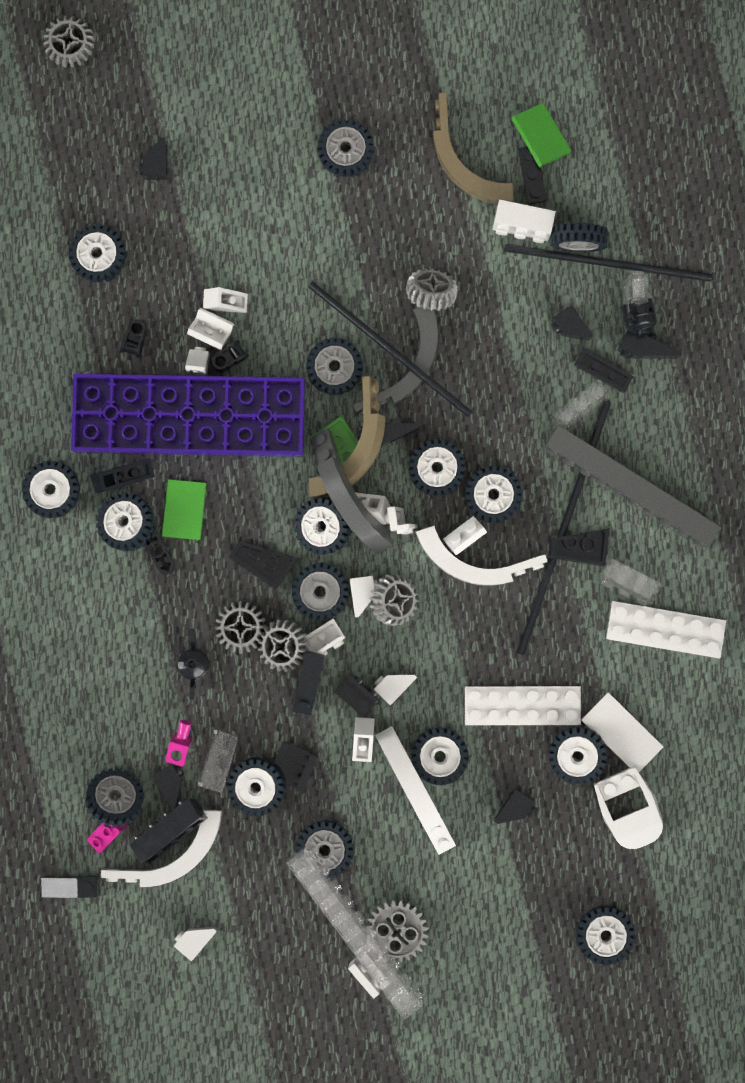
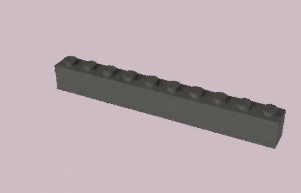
M559 425L555 428L544 446L550 455L554 457L560 456L564 459L563 462L570 467L576 466L580 469L579 472L582 475L595 478V482L604 488L606 486L611 488L614 495L620 498L622 496L627 498L630 505L636 508L638 506L643 508L646 515L651 518H659L662 525L667 528H675L678 530L676 532L683 538H691L694 540L693 544L699 548L710 547L722 528Z

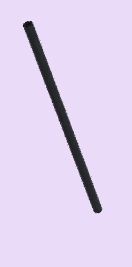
M505 244L504 252L709 282L712 279V274L509 244Z
M314 282L309 285V289L465 416L469 417L472 410Z

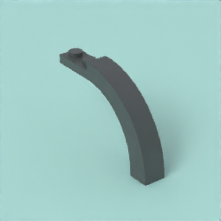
M420 306L413 309L420 335L419 351L414 364L428 374L436 353L438 328L434 309L432 311L427 308L424 310ZM409 371L397 384L377 394L380 407L389 403L388 399L390 398L394 405L404 400L418 388L422 380ZM363 401L353 405L356 414L361 413V415H364Z
M326 428L313 436V444L320 463L317 466L319 474L342 518L358 538L377 554L393 546L389 529L380 524L369 513L350 485L342 467L331 430Z

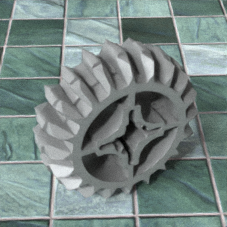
M64 16V21L57 18V24L55 25L51 22L52 29L46 28L48 34L43 36L44 40H46L43 43L44 47L47 48L45 52L47 55H50L51 61L55 60L57 65L62 63L63 67L66 68L69 62L70 66L74 67V62H77L81 66L80 59L87 61L88 59L85 54L92 55L90 49L94 48V44L91 42L95 40L94 36H91L93 32L91 29H88L87 23L82 24L83 21L80 18L77 21L74 16L70 20H68L67 16ZM66 29V32L64 34H58L62 30ZM74 29L83 34L84 40L75 37ZM71 37L72 42H70V44H66L65 41H68V39H70ZM54 42L63 46L64 54L54 48ZM79 48L77 52L71 54L74 49Z
M424 268L423 271L417 270V273H412L406 285V294L411 303L417 304V307H423L424 310L427 308L431 311L433 309L440 311L441 308L446 310L447 307H451L452 303L456 300L458 292L456 281L452 280V276H447V272L435 271L433 268L431 270Z
M388 574L385 575V578H379V583L374 584L376 589L371 590L373 597L369 598L373 601V604L369 607L374 609L372 614L377 616L376 619L378 621H382L386 625L395 626L402 625L404 622L409 621V616H414L413 610L418 609L415 603L419 602L418 599H415V596L419 593L414 591L416 586L411 584L412 580L406 579L404 575ZM386 606H388L389 611H391V614L387 611Z
M241 601L238 603V608H236L234 603H231L232 610L225 606L224 609L227 613L219 612L223 619H216V622L221 623V626H215V630H221V633H217L216 637L223 636L219 643L227 642L225 649H229L232 645L233 653L236 652L238 647L240 654L243 653L244 647H246L247 652H251L250 645L256 649L257 645L254 642L261 641L258 638L260 634H266L261 632V629H264L266 625H261L260 623L266 621V619L258 618L262 612L259 611L255 614L254 611L257 607L253 606L250 610V603L248 602L245 604V608H243ZM238 612L237 621L234 624L225 625L227 619L233 613ZM243 612L252 615L256 624H247L244 621ZM240 617L242 625L246 627H251L246 628L245 631L241 633V637L239 630L231 628L236 627V625H238V623L240 622ZM250 630H256L254 637L244 643L245 633ZM225 631L236 632L238 644L232 642L227 637Z
M277 620L276 623L271 622L270 627L265 626L264 633L266 634H260L263 639L258 641L259 644H262V647L257 649L258 651H263L260 658H266L264 664L271 663L270 669L276 667L279 672L282 669L285 672L289 671L290 668L294 670L297 668V665H301V659L304 660L305 658L303 652L309 651L307 647H304L309 641H304L303 638L307 634L300 633L302 627L296 628V623L290 624L289 620L284 622ZM276 631H285L290 635L284 638L278 635ZM287 641L285 649L280 650L282 648L281 645H283L281 643ZM294 641L296 644V650L293 648ZM271 642L274 645L273 650H271ZM283 654L285 657L288 656L291 660L284 661L277 658V656Z

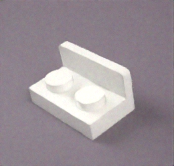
M365 951L349 964V971L373 999L380 994V989L389 982L387 976Z

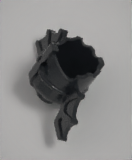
M648 298V302L639 306L635 305V302L631 303L628 301L621 307L627 331L637 333L638 336L656 335L653 327L657 323L652 298Z
M190 629L191 649L184 651L179 656L177 667L184 678L191 680L190 700H194L195 680L202 678L208 672L210 662L201 650L196 649L195 629Z

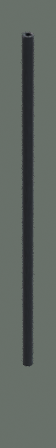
M606 401L603 402L589 443L594 448L597 446L611 403ZM580 472L557 537L565 536L586 478ZM549 558L517 650L518 654H525L557 559Z

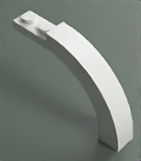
M435 526L416 531L423 550L440 569L454 578L471 584L500 585L513 582L511 574L514 573L516 577L525 574V569L532 567L534 571L543 568V563L547 562L546 556L542 555L504 568H477L453 556L442 544Z
M391 726L376 734L375 736L438 854L440 855L456 846L393 727Z
M203 810L208 819L200 824L196 838L189 849L174 862L149 870L104 868L101 870V878H106L107 882H117L118 879H125V882L132 883L140 879V887L158 886L180 878L192 870L210 850L219 830L222 810Z

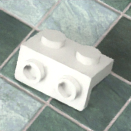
M200 308L195 320L188 328L187 334L222 350L231 335L234 324Z
M395 506L387 508L388 513L385 516L387 524H390L391 531H397V534L405 535L413 533V529H418L416 524H406L403 508Z
M473 516L443 538L449 550L457 555L487 532Z
M332 619L303 639L304 641H309L305 645L309 651L327 655L328 652L326 650L333 647L336 649L344 644L343 639H345V636L335 620Z

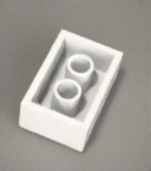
M499 199L492 230H495L496 234L499 235L514 234V237L518 239L533 238V241L536 243L548 242L556 211Z

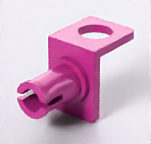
M180 720L178 732L174 733L169 743L165 759L167 763L184 766L188 748L193 740L192 737H188L192 725L190 721ZM178 750L181 752L182 758L175 760L172 758L171 753Z

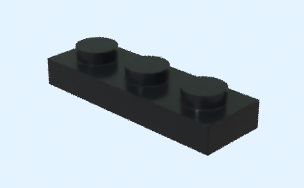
M528 147L519 148L527 204L546 202L542 169L538 166Z
M583 348L574 366L621 393L625 392L634 377Z

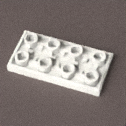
M608 692L581 719L588 728L596 731L602 737L604 743L629 768L636 765L638 772L663 748Z

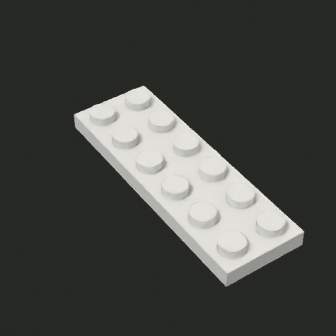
M612 601L606 639L721 658L726 620Z
M581 686L465 687V725H581Z

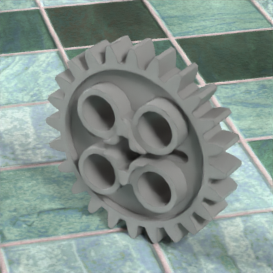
M395 899L392 900V904H389L386 900L384 907L379 904L377 907L378 911L374 909L372 911L374 917L369 916L368 921L371 923L366 925V928L370 930L366 933V936L372 937L368 940V944L374 943L372 950L378 949V956L385 954L384 960H387L389 956L392 957V962L399 958L400 963H402L403 957L410 961V954L417 957L418 953L416 950L423 951L422 945L427 944V940L424 938L429 936V933L425 932L429 929V925L424 924L427 921V917L421 918L423 911L416 912L417 905L411 908L410 901L404 905L403 899L400 900L399 904H396ZM402 914L404 916V920L398 921L395 919L394 915ZM386 925L389 931L382 932L379 926ZM394 929H401V932L394 933ZM413 929L416 935L409 936L406 931ZM396 940L400 942L401 946L395 948L391 945V941Z

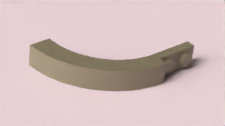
M439 93L438 99H435V111H439V118H436V130L439 131H433V141L436 155L445 173L465 193L483 202L498 205L499 199L514 202L513 183H498L483 179L468 170L458 159L449 138L446 93Z
M370 376L362 377L364 416L361 437L354 452L342 464L351 486L359 481L373 464L384 436L385 416L378 414L380 410V404L377 400L379 384L376 379ZM321 476L309 478L310 498L330 497Z

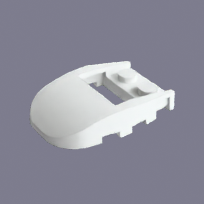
M636 765L593 783L605 824L621 846L628 849H637L654 842L660 836L663 829V820L657 799L645 779L639 774ZM640 786L649 806L613 821L605 801Z

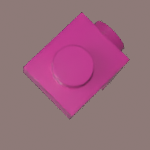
M102 823L90 835L87 841L98 853H101L130 824L126 823L123 827L117 825V828H112V825L105 827V823Z

